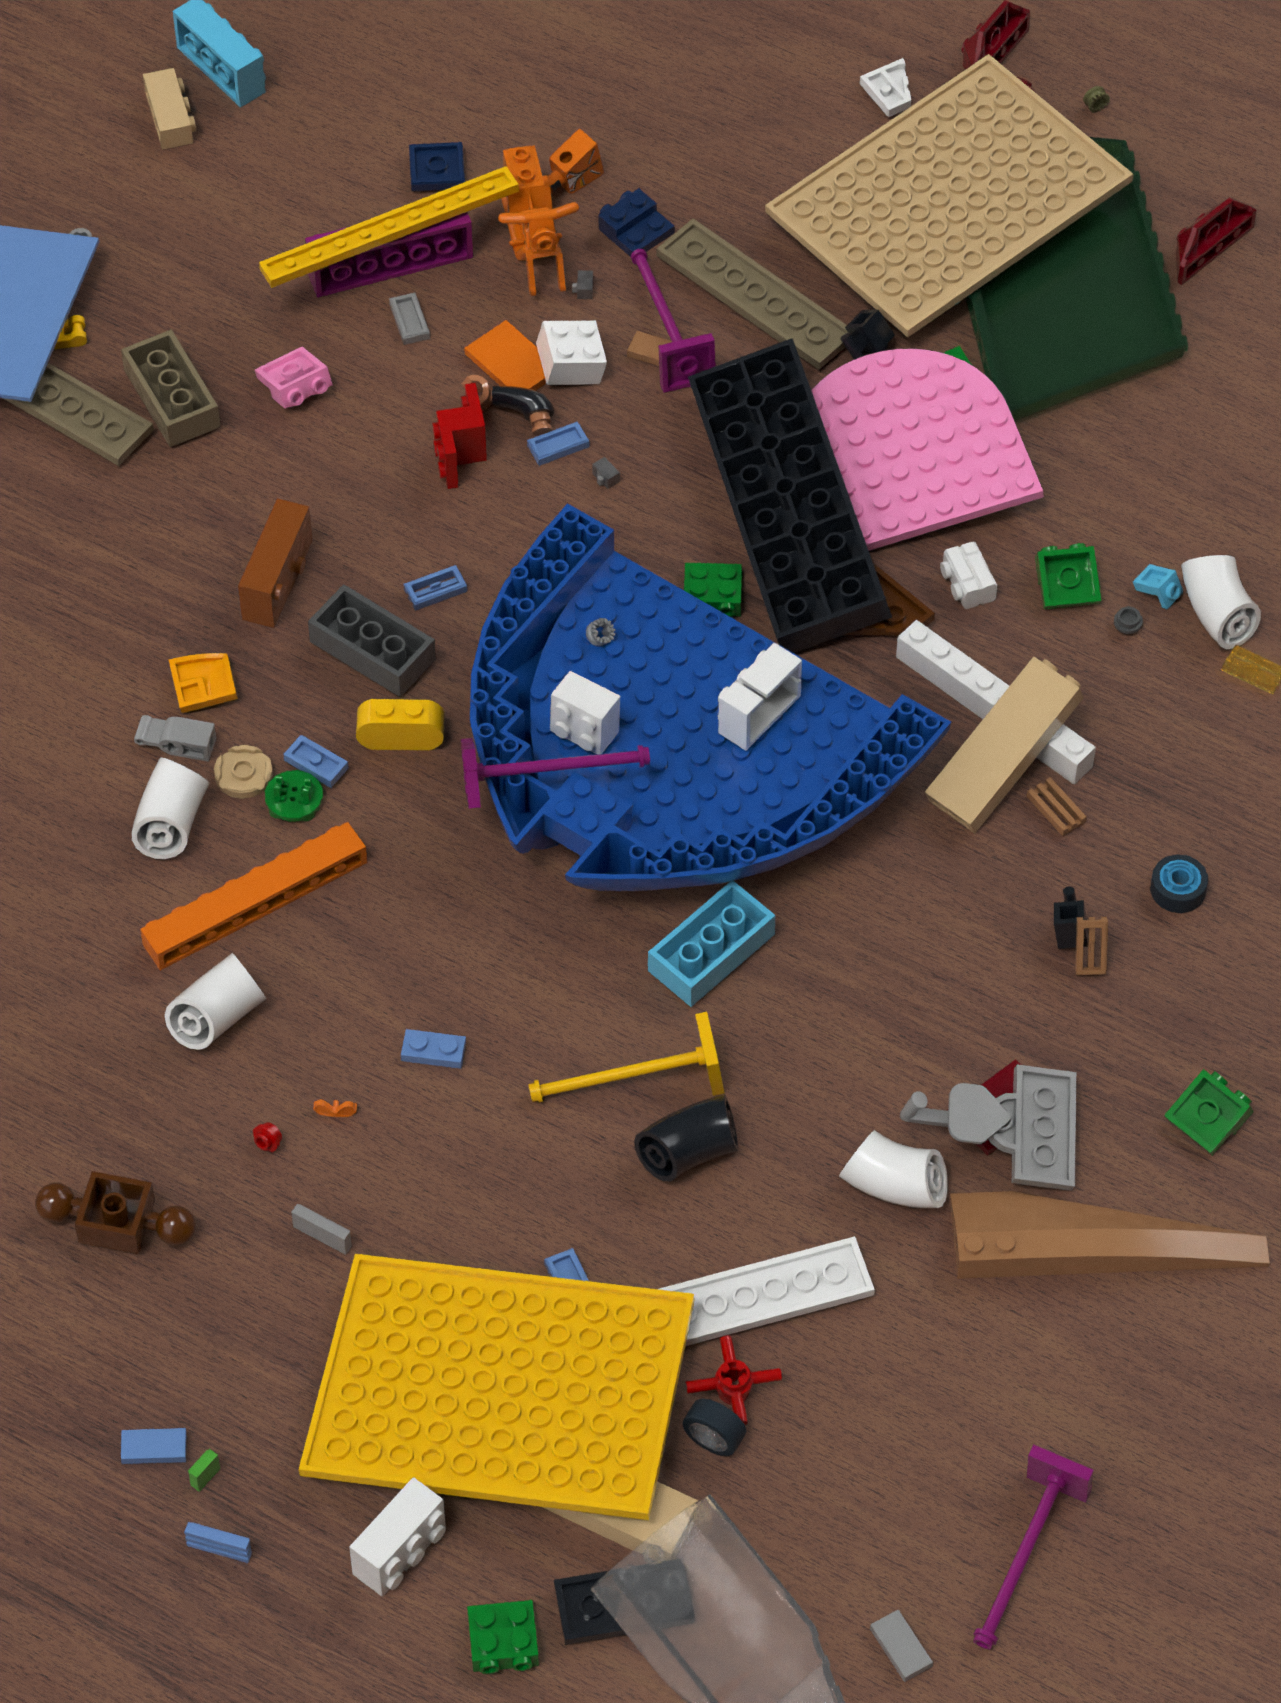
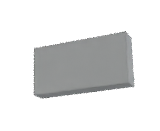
M416 293L389 298V305L403 345L430 339V332Z
M297 1204L292 1210L294 1228L345 1255L352 1247L350 1230L300 1204Z
M899 1610L870 1624L871 1632L904 1682L933 1667V1661Z

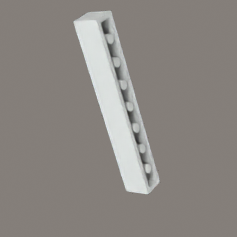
M915 620L898 636L896 658L982 719H984L1009 688L1008 684L918 620ZM1063 724L1036 758L1075 785L1093 767L1096 747Z

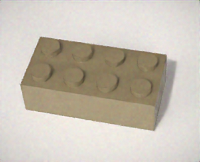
M172 329L121 349L124 371L169 447L221 427L218 405Z

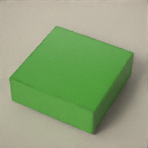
M211 1449L206 1450L188 1470L190 1484L199 1492L220 1470L218 1454Z

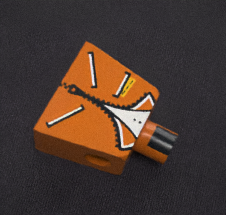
M578 129L549 158L552 173L547 177L551 193L562 186L568 193L574 194L604 174L598 144L581 129Z

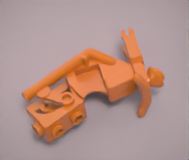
M535 145L503 150V166H507L519 184V192L501 198L504 212L499 214L498 220L508 225L511 237L509 244L513 247L515 257L519 261L526 260L529 293L531 296H536L533 260L556 256L560 292L566 291L563 254L559 246L562 234L556 233L553 220L576 213L579 210V205L576 202H571L552 209L547 175L542 176Z

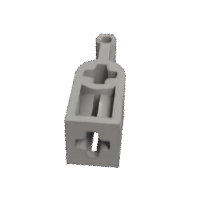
M143 715L134 742L141 746L159 747L163 752L170 755L209 762L216 741L215 724L182 717H169L167 720H161Z

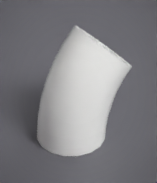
M1214 555L1183 562L1181 567L1186 590L1204 628L1225 649H1233L1244 644L1258 628L1261 620V611L1258 605L1246 593L1241 583L1235 557Z
M159 758L147 783L132 828V841L136 849L154 859H168L176 857L183 852L188 843L194 817L210 783L185 766L166 758Z
M232 953L190 985L167 1006L165 1012L166 1026L171 1035L187 1048L196 1050L207 1048L232 1025L265 1001L266 997L244 966Z
M875 1130L860 1145L839 1175L844 1181L870 1196L902 1206L939 1208L943 1206L946 1200L947 1171L944 1159L938 1150L905 1146L882 1136Z

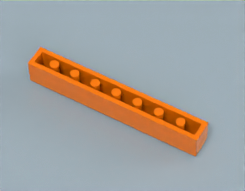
M349 822L340 826H334L325 834L305 841L301 846L288 853L285 852L278 855L267 864L254 867L249 873L238 879L229 880L222 887L210 893L202 894L197 900L185 906L175 908L170 914L158 920L148 922L145 927L140 929L142 944L161 971L366 864V846Z

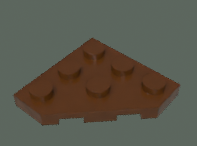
M875 564L874 567L892 618L845 635L899 636L915 620L928 626L935 620V613Z

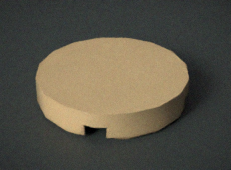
M249 745L234 746L228 749L227 753L223 756L221 754L217 758L214 766L215 781L220 790L230 797L239 799L252 798L264 792L273 777L270 758L263 754L261 749Z

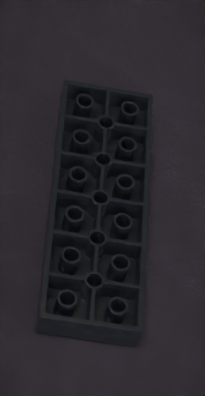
M793 338L688 376L779 645L792 653H796L892 618Z

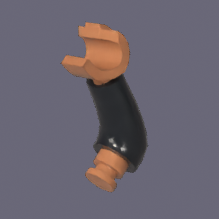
M480 375L467 376L461 383L464 389L465 384L476 383L477 391L482 392L479 398L482 411L486 410L493 402L494 406L520 411L524 415V419L530 421L531 426H533L532 434L535 436L552 431V426L549 423H551L550 417L554 415V408L544 394L536 390L514 386L494 385L493 388H490L487 380Z

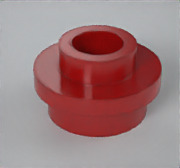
M266 1122L257 1125L253 1129L254 1142L258 1148L268 1152H274L279 1148L282 1134L274 1124Z

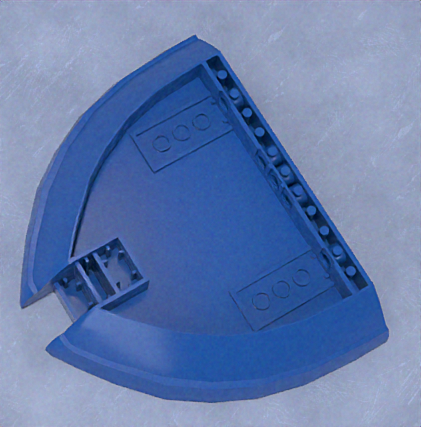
M568 503L539 535L518 565L511 569V574L504 582L482 627L471 672L470 724L479 760L483 766L597 755L582 749L578 744L566 738L558 737L554 732L550 731L551 694L569 671L621 696L619 733L602 754L637 751V745H642L643 747H649V765H644V767L640 768L639 763L484 778L510 844L516 851L525 854L532 848L543 850L555 847L560 843L581 856L565 874L566 880L581 888L600 891H646L723 884L777 869L825 847L872 813L925 760L945 737L950 729L951 721L903 694L889 708L792 653L802 660V676L799 678L801 679V696L747 751L718 733V696L725 687H730L737 680L739 673L744 668L748 669L755 662L756 657L762 650H767L775 642L614 551V529ZM606 618L614 625V633L616 634L611 642L603 646H595L586 637L587 626L597 619ZM602 627L597 628V629H596V630L598 631L597 637H600V638L603 637V636H604V635L602 634L603 628H602Z

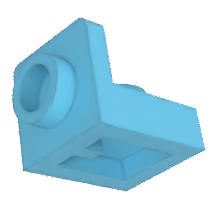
M1149 564L1133 581L1136 591L1158 596L1161 607L1168 609L1183 593L1175 570Z

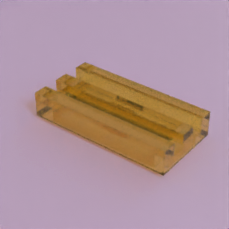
M1235 645L1222 666V671L1271 694L1275 693L1276 687H1279L1281 683V665L1238 645ZM1235 657L1241 658V659H1243V660L1249 662L1250 664H1248V663H1246V662H1244V661H1242V660H1239V659H1237V658H1235ZM1260 668H1262V669H1264V670H1266V671H1268V672H1271V673L1275 674L1276 676L1271 675V674H1269V673H1267V672L1261 670Z

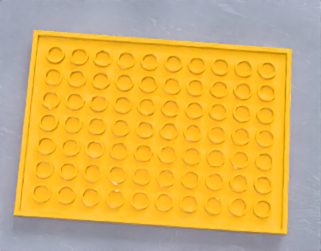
M355 1254L299 1465V1474L303 1477L403 1489L414 1477L437 1494L649 1520L695 1302L694 1294Z

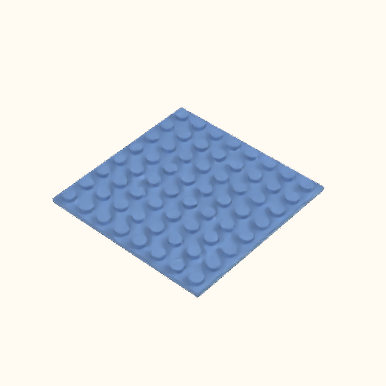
M0 225V398L32 401L98 247L99 238Z

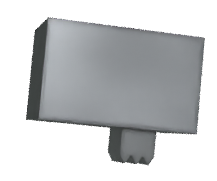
M578 270L577 283H572V292L577 293V299H592L593 271Z
M605 457L592 464V474L597 478L599 486L604 485L609 489L620 482V472Z

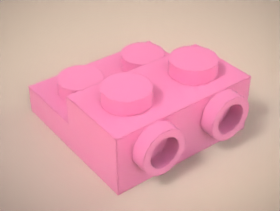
M300 347L255 369L257 379L270 389L272 398L285 409L298 406L303 403L304 399L312 395L322 394L327 391L328 387L332 386L328 367L304 347Z

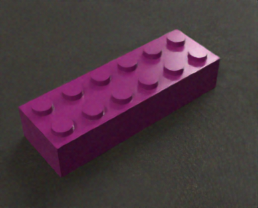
M465 212L311 272L308 275L315 294L318 298L473 258L472 222L468 212ZM348 227L305 238V244Z

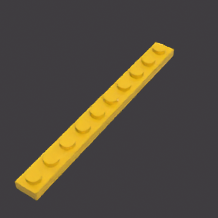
M507 166L260 261L259 267L270 287L273 288L519 192V184Z

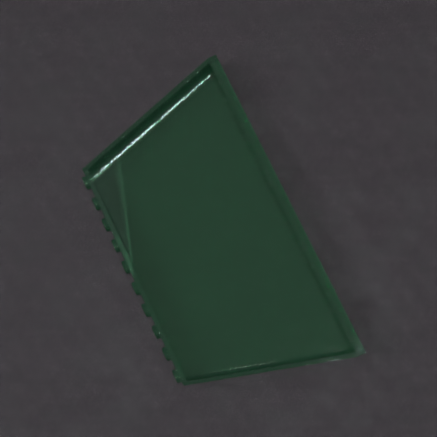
M1089 137L1133 173V181L965 298L984 374L996 385L1003 395L1014 421L1182 358L1184 352L1188 350L1187 337L1181 334V316L1175 313V295L1169 292V274L1163 271V254L1157 250V233L1151 229L1152 215L1145 208L1146 194L1145 191H1140V173L1134 170V153L1129 151L1126 140Z

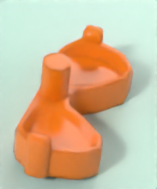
M320 1099L314 1101L313 1110L322 1116L350 1117L357 1113V1103L345 1101L339 1105V1101L334 1100L332 1106L325 1100Z

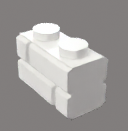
M976 542L962 544L961 547L956 546L945 550L943 562L940 563V569L945 579L949 578L952 583L951 591L956 601L960 600L965 609L993 602L996 599L997 584Z

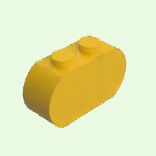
M369 699L363 702L357 710L356 739L362 746L371 750H433L439 747L444 739L445 712L438 703L431 700Z

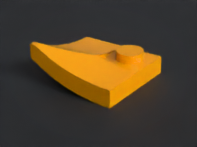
M227 653L195 654L169 659L181 713L238 699Z

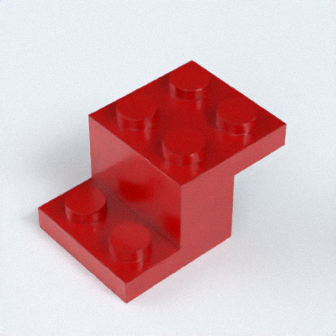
M476 383L465 384V396H460L461 407L436 411L437 422L432 423L435 457H438L439 461H441L438 462L440 479L445 478L447 489L458 488L457 465L487 461L485 423Z

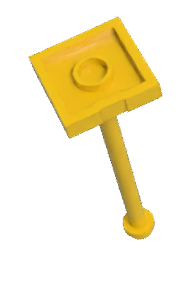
M708 1013L695 1014L702 1045L695 1047L696 1051L541 1085L539 1080H534V1083L528 1084L532 1102H543V1096L699 1063V1066L706 1064L712 1095L724 1094Z

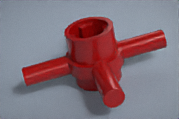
M723 1336L720 1338V1345L724 1363L718 1368L715 1377L685 1381L687 1394L717 1390L719 1398L724 1403L732 1405L733 1412L747 1425L748 1420L744 1401L747 1399L752 1385L782 1381L781 1369L775 1368L751 1372L744 1362L736 1360L732 1337ZM738 1380L739 1384L732 1385V1381Z

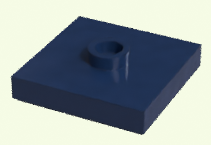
M462 142L409 145L411 191L445 190L465 182Z

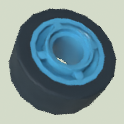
M1176 854L1166 856L1153 869L1150 886L1153 900L1161 908L1169 912L1185 913L1193 911L1202 904L1206 897L1208 874L1205 867L1198 860L1188 855Z

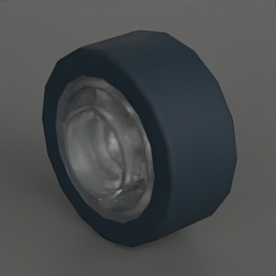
M702 1398L696 1400L682 1422L684 1431L696 1444L720 1456L733 1455L747 1432L745 1424L732 1410L710 1399Z

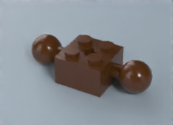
M95 1171L91 1172L83 1198L74 1197L71 1189L64 1184L49 1183L39 1190L35 1199L36 1210L46 1221L56 1223L66 1220L70 1215L77 1216L75 1229L78 1243L139 1254L146 1229L157 1231L158 1236L163 1242L173 1246L187 1243L193 1237L196 1229L193 1214L182 1206H170L161 1213L152 1212L155 1203L152 1182Z

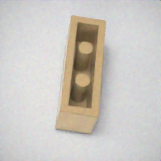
M174 68L143 74L145 94L162 150L192 144V132H196L194 117L188 116L191 110L188 97L182 96L185 93L182 78H177Z

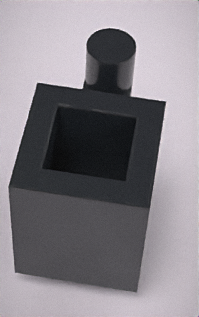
M861 310L845 327L848 333L844 334L840 339L855 360L863 357V353L884 351L888 347V342L895 334L879 310Z
M1068 886L1063 889L1064 902L1054 903V929L1058 949L1076 948L1077 917H1083V920H1087L1084 900L1077 901L1075 889ZM1084 928L1083 947H1088V928Z

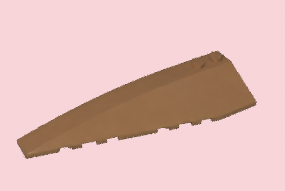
M1014 1191L950 1193L957 1279L1270 1266L1267 1238L1263 1235Z

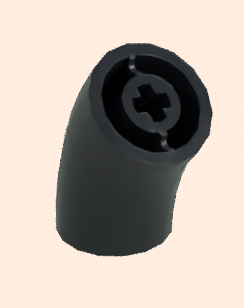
M725 1094L691 1104L661 1118L638 1133L634 1140L635 1151L645 1169L655 1178L671 1182L682 1173L701 1163L739 1150L734 1118Z

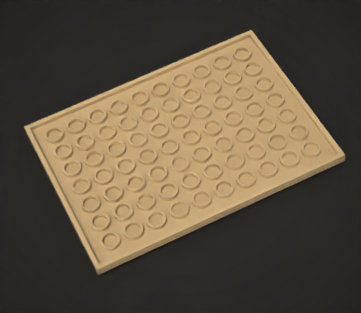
M988 54L765 205V211L871 306L879 310L905 336L909 337L1133 181V173Z

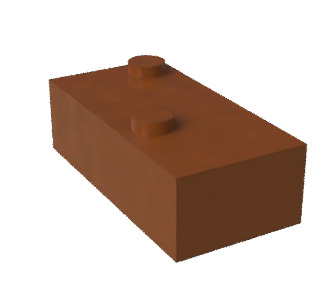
M277 498L238 585L242 620L275 628L298 574H302L305 569V557L313 541L309 506Z

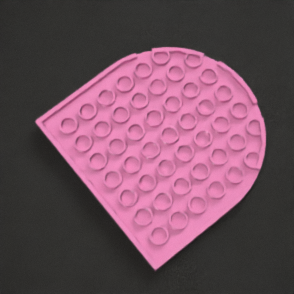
M923 349L881 351L857 358L842 365L828 374L812 389L869 551L1044 497L1041 484L1003 395L985 374L963 360L944 353Z

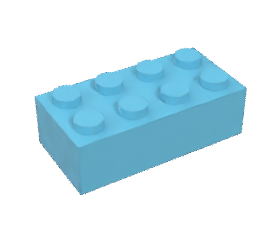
M190 0L173 10L177 48L240 108L266 93V77L263 71L264 58L259 49L253 48L243 34L237 33L227 19L221 18L211 4L205 3L203 0Z
M730 881L648 951V972L692 1007L775 935L776 915L735 881Z

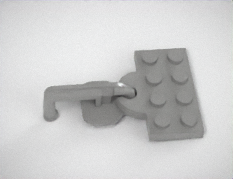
M1016 1065L1014 1068L1013 1093H1005L995 1098L982 1085L960 1083L955 1085L949 1093L948 1111L925 1108L928 1103L926 1095L916 1091L900 1112V1118L905 1122L948 1127L950 1135L960 1142L982 1144L989 1139L991 1144L1000 1151L1012 1154L1011 1183L1072 1191L1075 1187L1076 1072Z

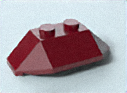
M1004 0L983 23L977 26L975 33L964 41L961 49L964 69L966 70L988 54L1001 64L1029 31L1030 10Z
M1229 197L1214 206L1206 214L1202 213L1191 226L1183 228L1176 238L1177 283L1182 286L1252 230L1257 210L1250 205Z

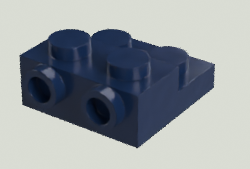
M640 188L634 192L630 190L624 192L619 202L613 206L606 204L598 215L599 230L630 257L634 250L644 249L647 252L675 233V226L657 211V203Z

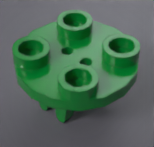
M300 770L285 771L276 775L269 781L265 789V804L269 809L270 816L289 822L312 820L323 802V789L318 779L310 773Z

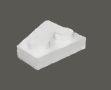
M903 58L860 76L859 84L888 117L911 107V95L908 90L909 83L905 73V60Z

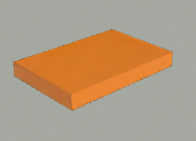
M507 320L464 348L465 355L500 386H514L537 390L546 384L537 347Z

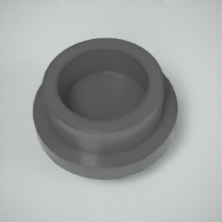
M1123 607L1114 616L1115 628L1124 634L1136 633L1142 627V616L1134 607Z

